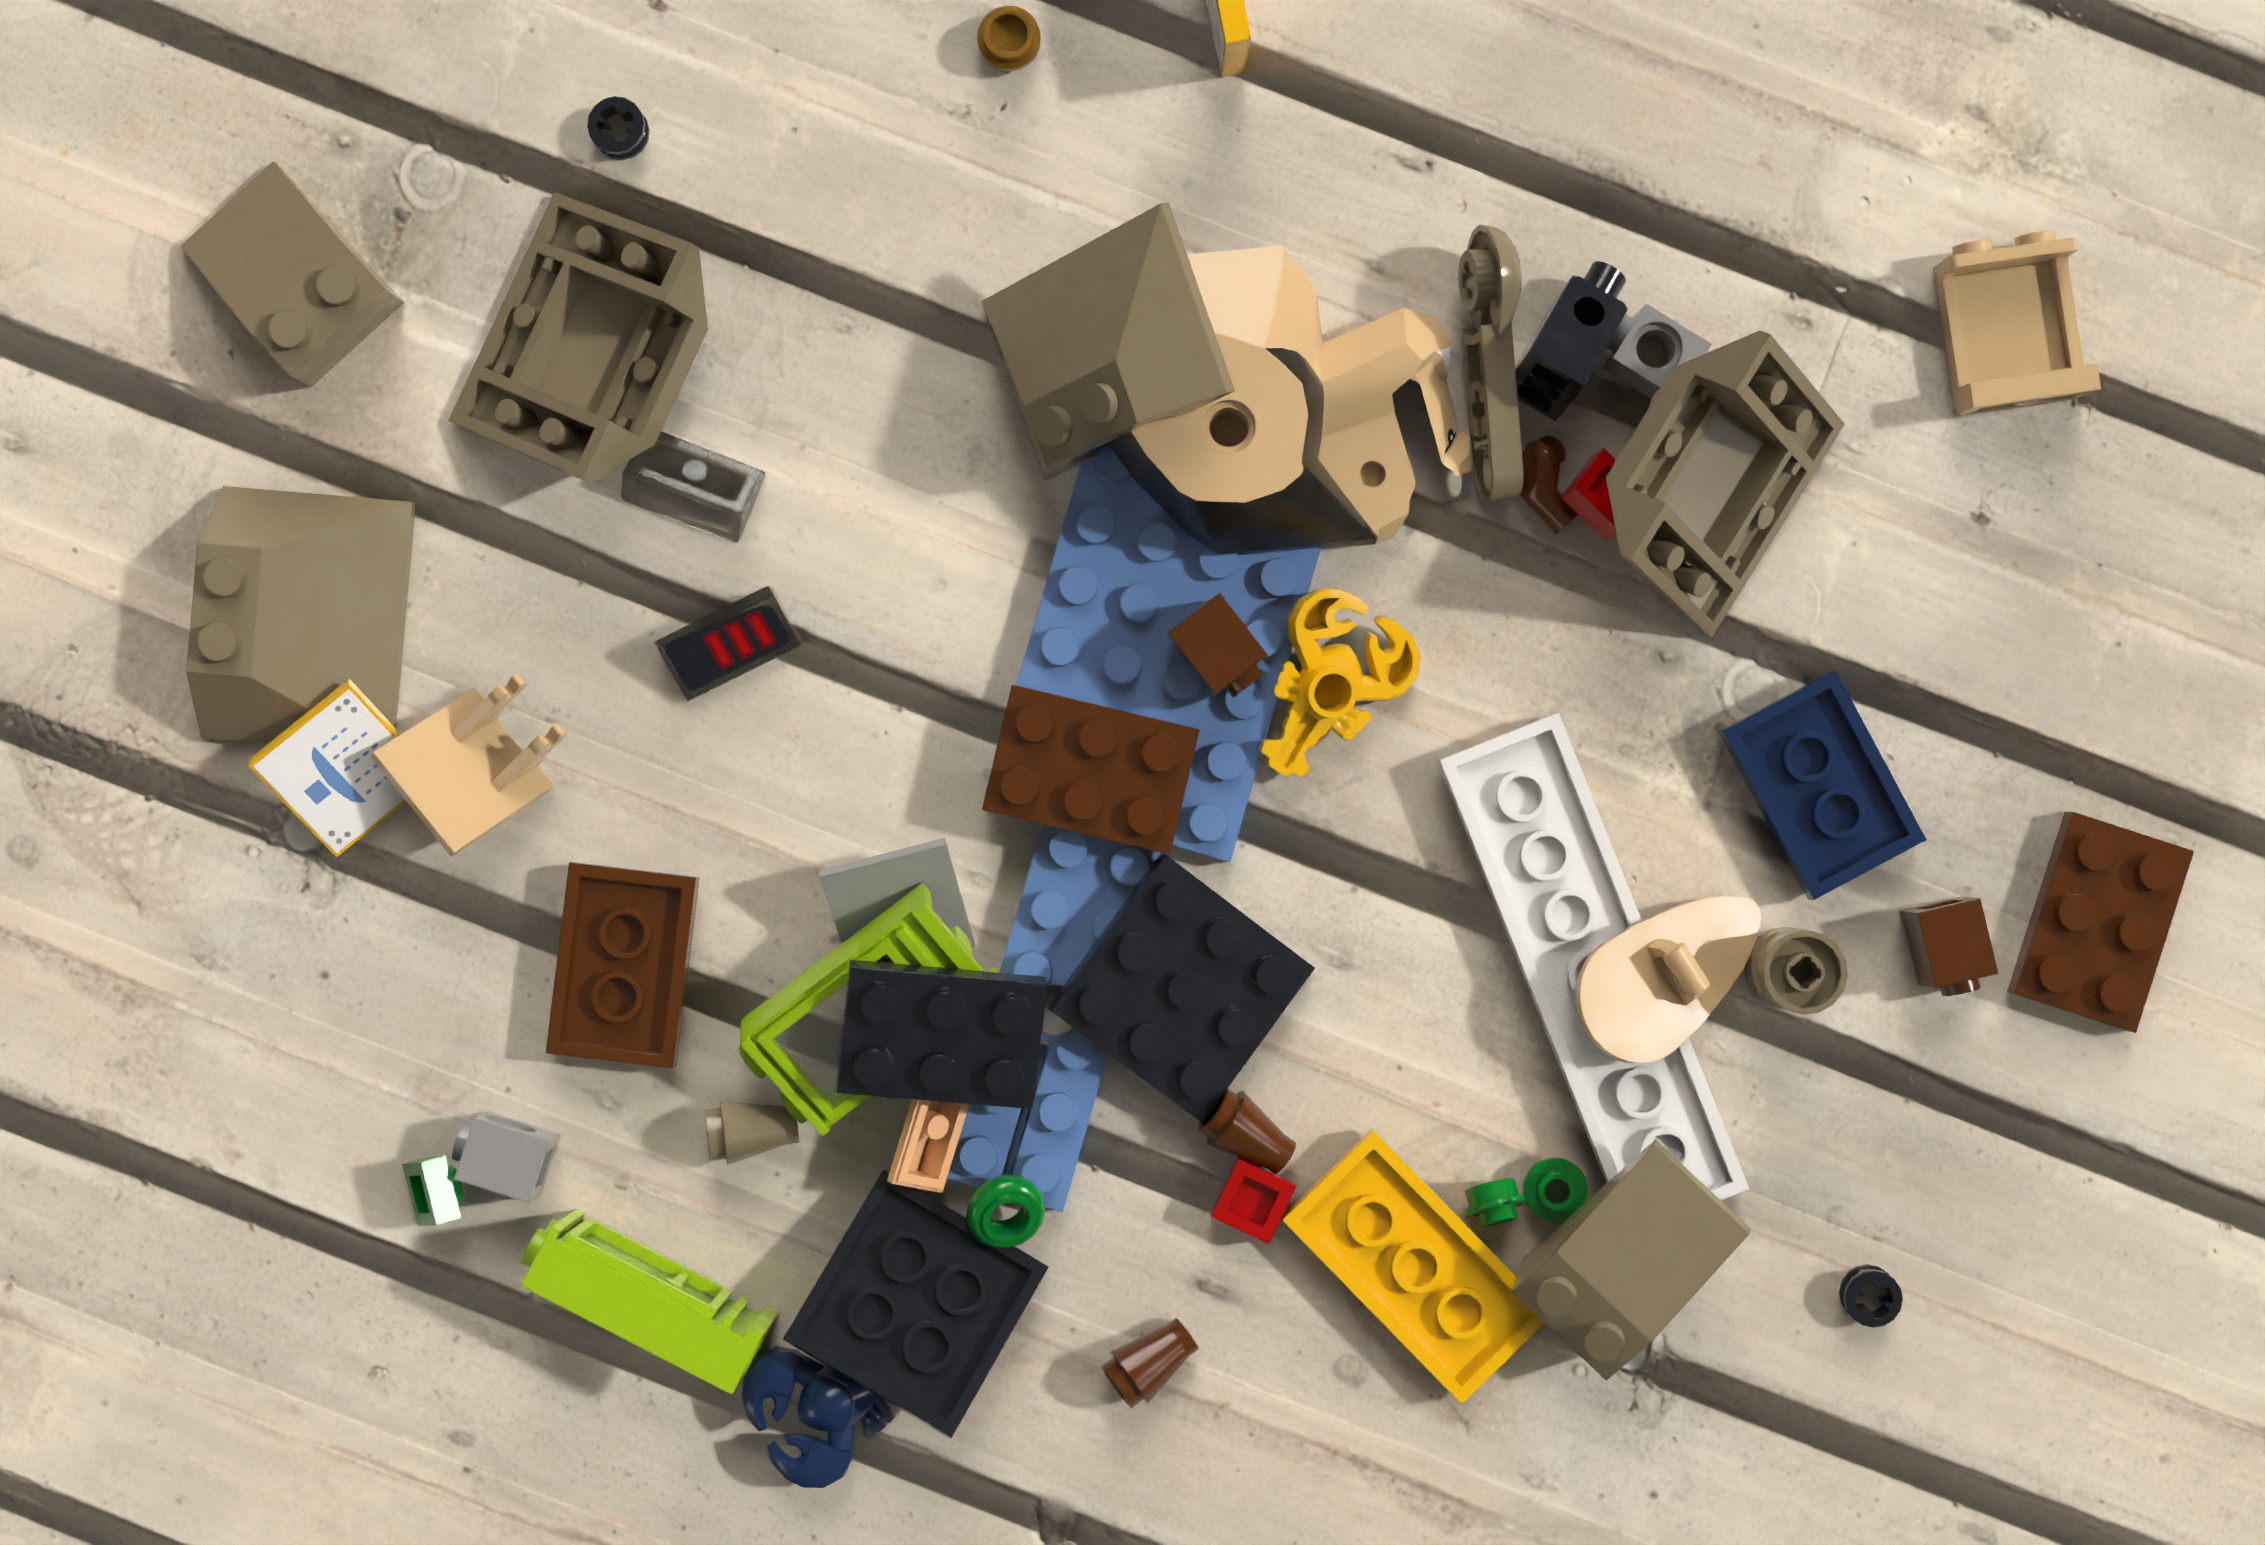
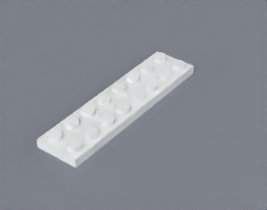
M1559 713L1437 760L1606 1183L1656 1139L1720 1200L1749 1190L1689 1038L1674 1052L1660 1060L1647 1063H1628L1612 1058L1600 1050L1588 1037L1581 1024L1576 1006V986L1584 962L1599 945L1642 920Z

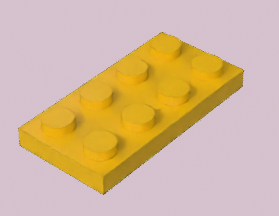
M1372 1128L1281 1218L1461 1404L1545 1324L1512 1293L1517 1276Z

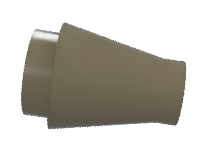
M720 1101V1108L704 1110L710 1161L726 1159L727 1165L786 1144L799 1143L798 1123L785 1106Z

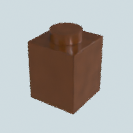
M1221 593L1217 594L1168 632L1167 637L1213 697L1226 688L1232 698H1234L1264 675L1257 664L1268 654Z
M1962 896L1901 911L1918 985L1940 988L1942 996H1953L1980 989L1978 978L1999 974L1981 898Z

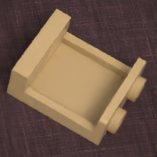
M2039 231L2016 237V246L1992 249L1991 240L1966 242L1953 246V255L1933 267L1955 417L2080 399L2101 390L2098 365L2084 366L2068 263L2069 256L2078 251L2076 237L2055 240L2054 231Z

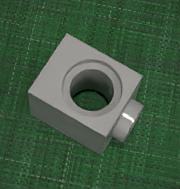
M1645 304L1633 318L1626 314L1624 315L1606 347L1612 353L1604 364L1603 369L1652 399L1654 394L1662 388L1675 366L1706 354L1712 344L1650 305ZM1639 339H1654L1662 345L1666 357L1663 367L1652 368L1641 362L1636 350Z
M487 1111L474 1117L472 1124L465 1122L459 1130L452 1151V1159L460 1161L454 1179L528 1203L542 1193L560 1134Z

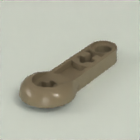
M1478 225L1472 231L1467 251H1464L1460 258L1458 270L1461 300L1466 310L1471 313L1474 325L1473 329H1462L1471 446L1474 460V480L1478 495L1484 502L1515 500L1522 491L1523 461L1512 320L1522 291V273L1516 247L1507 234L1496 227Z

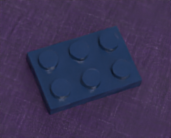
M1831 671L1718 731L1809 900H1815L1927 840L1836 671Z

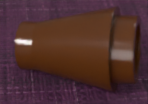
M1227 1089L1204 1122L1201 1123L1199 1121L1198 1131L1207 1136L1208 1145L1261 1165L1274 1174L1279 1173L1286 1166L1296 1148V1142L1286 1136L1244 1091L1235 1094Z
M1175 1318L1166 1326L1110 1351L1113 1358L1102 1365L1101 1369L1122 1399L1132 1409L1142 1400L1149 1404L1186 1359L1196 1352L1199 1347L1183 1324Z

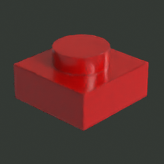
M1602 448L1589 457L1561 498L1607 541L1616 535L1606 476L1614 465L1615 458L1605 448Z
M1237 1156L1210 1213L1211 1217L1269 1244L1295 1191L1296 1184Z

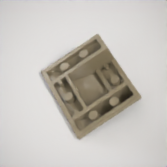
M554 192L448 421L588 483L595 481L654 446L708 331L699 247L691 242Z
M1169 202L1154 206L981 301L1044 480L1053 478L1095 458L1093 449L1153 420L1188 414L1235 391Z
M1759 330L1675 366L1662 388L1652 397L1647 412L1629 441L1619 450L1614 465L1606 476L1620 555L1702 634L1711 638L1845 425L1771 334Z
M223 486L197 543L186 665L187 679L201 738L268 744L348 679L359 688L396 728L416 503Z

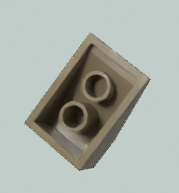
M274 161L180 246L244 327L289 376L310 387L316 384L404 303Z
M1655 1139L1523 1258L1512 1293L1607 1381L1659 1335L1750 1234L1751 1228Z

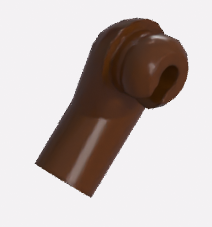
M1542 436L1537 441L1529 443L1522 453L1523 486L1520 496L1551 530L1557 534L1578 514L1561 498L1563 494L1557 489L1560 463L1566 459L1565 447L1561 441L1553 436Z

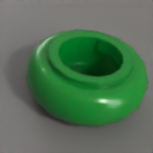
M1000 1175L988 1179L976 1188L968 1201L966 1218L970 1231L980 1242L993 1248H1011L1023 1244L1036 1234L1043 1223L1046 1208L1041 1191L1032 1181L1018 1175ZM1006 1203L1022 1205L1018 1213L1009 1219L994 1220L989 1218L992 1212L1000 1205Z

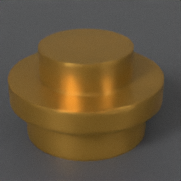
M1002 6L992 10L983 18L978 29L977 41L981 55L991 66L1003 71H1016L1026 67L1035 59L1040 49L1041 35L1036 20L1026 10L1016 6Z

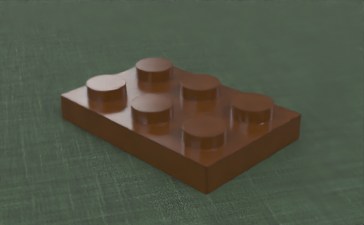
M1012 684L982 810L1170 855L1200 729Z
M2064 812L2007 992L2136 1033L2194 851L2076 812Z
M569 862L546 1053L664 1068H675L677 1066L700 877Z

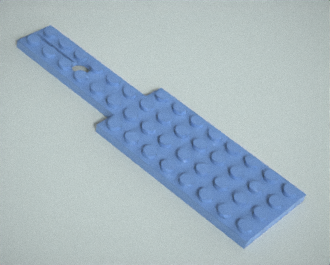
M1105 443L1093 449L1095 458L1080 465L1017 686L1200 729L1173 845L1230 862L1262 752L1259 751L1262 739L1267 737L1278 699L1274 694L1275 685L1278 684L1279 674L1283 671V664L1289 661L1293 647L1286 636L1287 615L1296 601L1309 592L1322 544L1216 554L1191 537L1131 477L1110 446ZM1219 593H1221L1268 654L1257 664L1264 675L1234 698H1232L1226 688L1213 697L1167 637L1170 630ZM1042 824L1000 973L1046 977L1048 986H1063L1161 853ZM1074 1028L1059 1035L1042 1032L1041 1040L1050 1042L1012 1173V1175H1018L1032 1181L1041 1191L1045 1207L1063 1212L1108 1057L1107 1052ZM1043 1044L1039 1052L1035 1089L1048 1047ZM970 1104L947 1179L979 1187L988 1179L1002 1175L1021 1108ZM1023 1108L1004 1175H1011L1029 1109Z

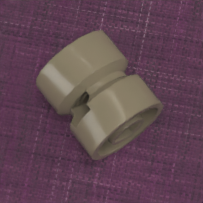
M1792 927L1774 928L1758 936L1744 967L1746 982L1756 997L1767 1005L1801 1015L1819 1013L1832 1006L1843 993L1848 977L1846 959L1835 942L1824 934Z

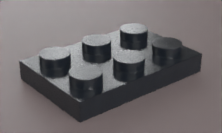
M850 960L836 1083L837 1093L1032 1109L1048 986L1046 977Z

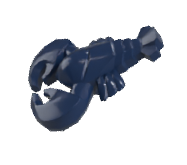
M775 1346L756 1356L743 1377L741 1397L747 1418L758 1432L767 1429L762 1404L765 1398L771 1397L773 1399L775 1407L771 1415L778 1422L786 1413L795 1382L804 1386L798 1403L799 1420L810 1428L828 1432V1441L803 1433L784 1435L788 1445L797 1446L801 1451V1456L798 1458H792L785 1453L775 1440L766 1447L771 1463L785 1479L803 1488H825L846 1475L854 1456L855 1423L861 1421L865 1437L873 1438L875 1432H880L885 1428L886 1423H890L895 1418L894 1411L884 1399L830 1367L823 1366L796 1349Z

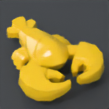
M1339 588L1315 589L1299 598L1287 615L1286 636L1294 646L1302 666L1298 672L1292 662L1288 661L1283 664V671L1280 672L1278 684L1275 685L1274 689L1276 697L1290 702L1282 724L1283 731L1280 738L1262 739L1259 751L1266 755L1265 762L1285 776L1295 773L1302 778L1310 770L1304 753L1310 747H1314L1318 740L1327 734L1329 729L1345 741H1351L1356 737V733H1359L1365 727V723L1371 721L1372 716L1368 711L1354 708L1353 706L1356 701L1387 702L1403 696L1419 673L1421 656L1414 638L1397 622L1381 615L1376 616L1373 622L1385 634L1388 646L1384 650L1380 649L1377 636L1367 631L1364 647L1370 675L1362 674L1357 656L1348 644L1335 643L1320 647L1318 639L1337 637L1350 632L1357 626L1350 618L1342 621L1334 619L1336 611L1348 609L1365 615L1368 607L1356 595Z

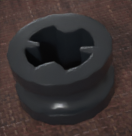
M617 96L605 98L593 107L588 117L587 128L590 138L603 154L612 159L626 160L634 158L643 151L648 143L650 133L648 121L636 104L627 98ZM616 114H619L625 122L634 120V128L626 127L630 137L622 142H618L612 135L603 136V129H611L607 120Z
M1870 1264L1856 1266L1846 1273L1840 1284L1839 1296L1842 1306L1855 1321L1863 1326L1872 1328L1885 1326L1893 1321L1901 1310L1903 1302L1901 1288L1896 1280L1879 1266ZM1868 1281H1871L1878 1289L1886 1288V1297L1878 1296V1299L1883 1304L1874 1311H1870L1864 1303H1855L1856 1295H1864L1859 1287Z

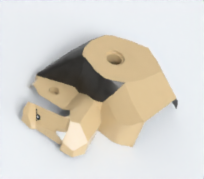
M1284 246L1187 255L1235 391L1188 414L1153 420L1107 442L1131 477L1191 537L1216 554L1377 539L1375 544L1395 537L1409 514V501L1416 485L1395 415L1392 393L1409 378L1420 383L1442 464L1451 469L1454 476L1471 472L1474 467L1470 435L1458 429L1446 379L1450 365L1451 344L1438 317L1401 308L1323 343L1317 294L1305 271L1288 255Z

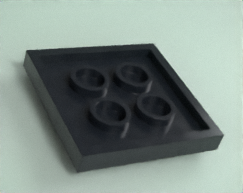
M1161 853L1047 1009L1203 1123L1315 967L1169 856Z
M883 1169L783 1340L939 1433L952 1438L1049 1266L1015 1246L1011 1248H993L980 1242L970 1231L966 1217L917 1188L888 1182L889 1172Z

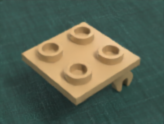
M514 674L504 687L502 684L497 685L485 699L473 688L375 750L371 755L373 761L451 857L551 791L554 786L538 765L567 735L558 723L553 725L545 736L539 734L522 751L497 720L511 700L526 687V683L519 674Z

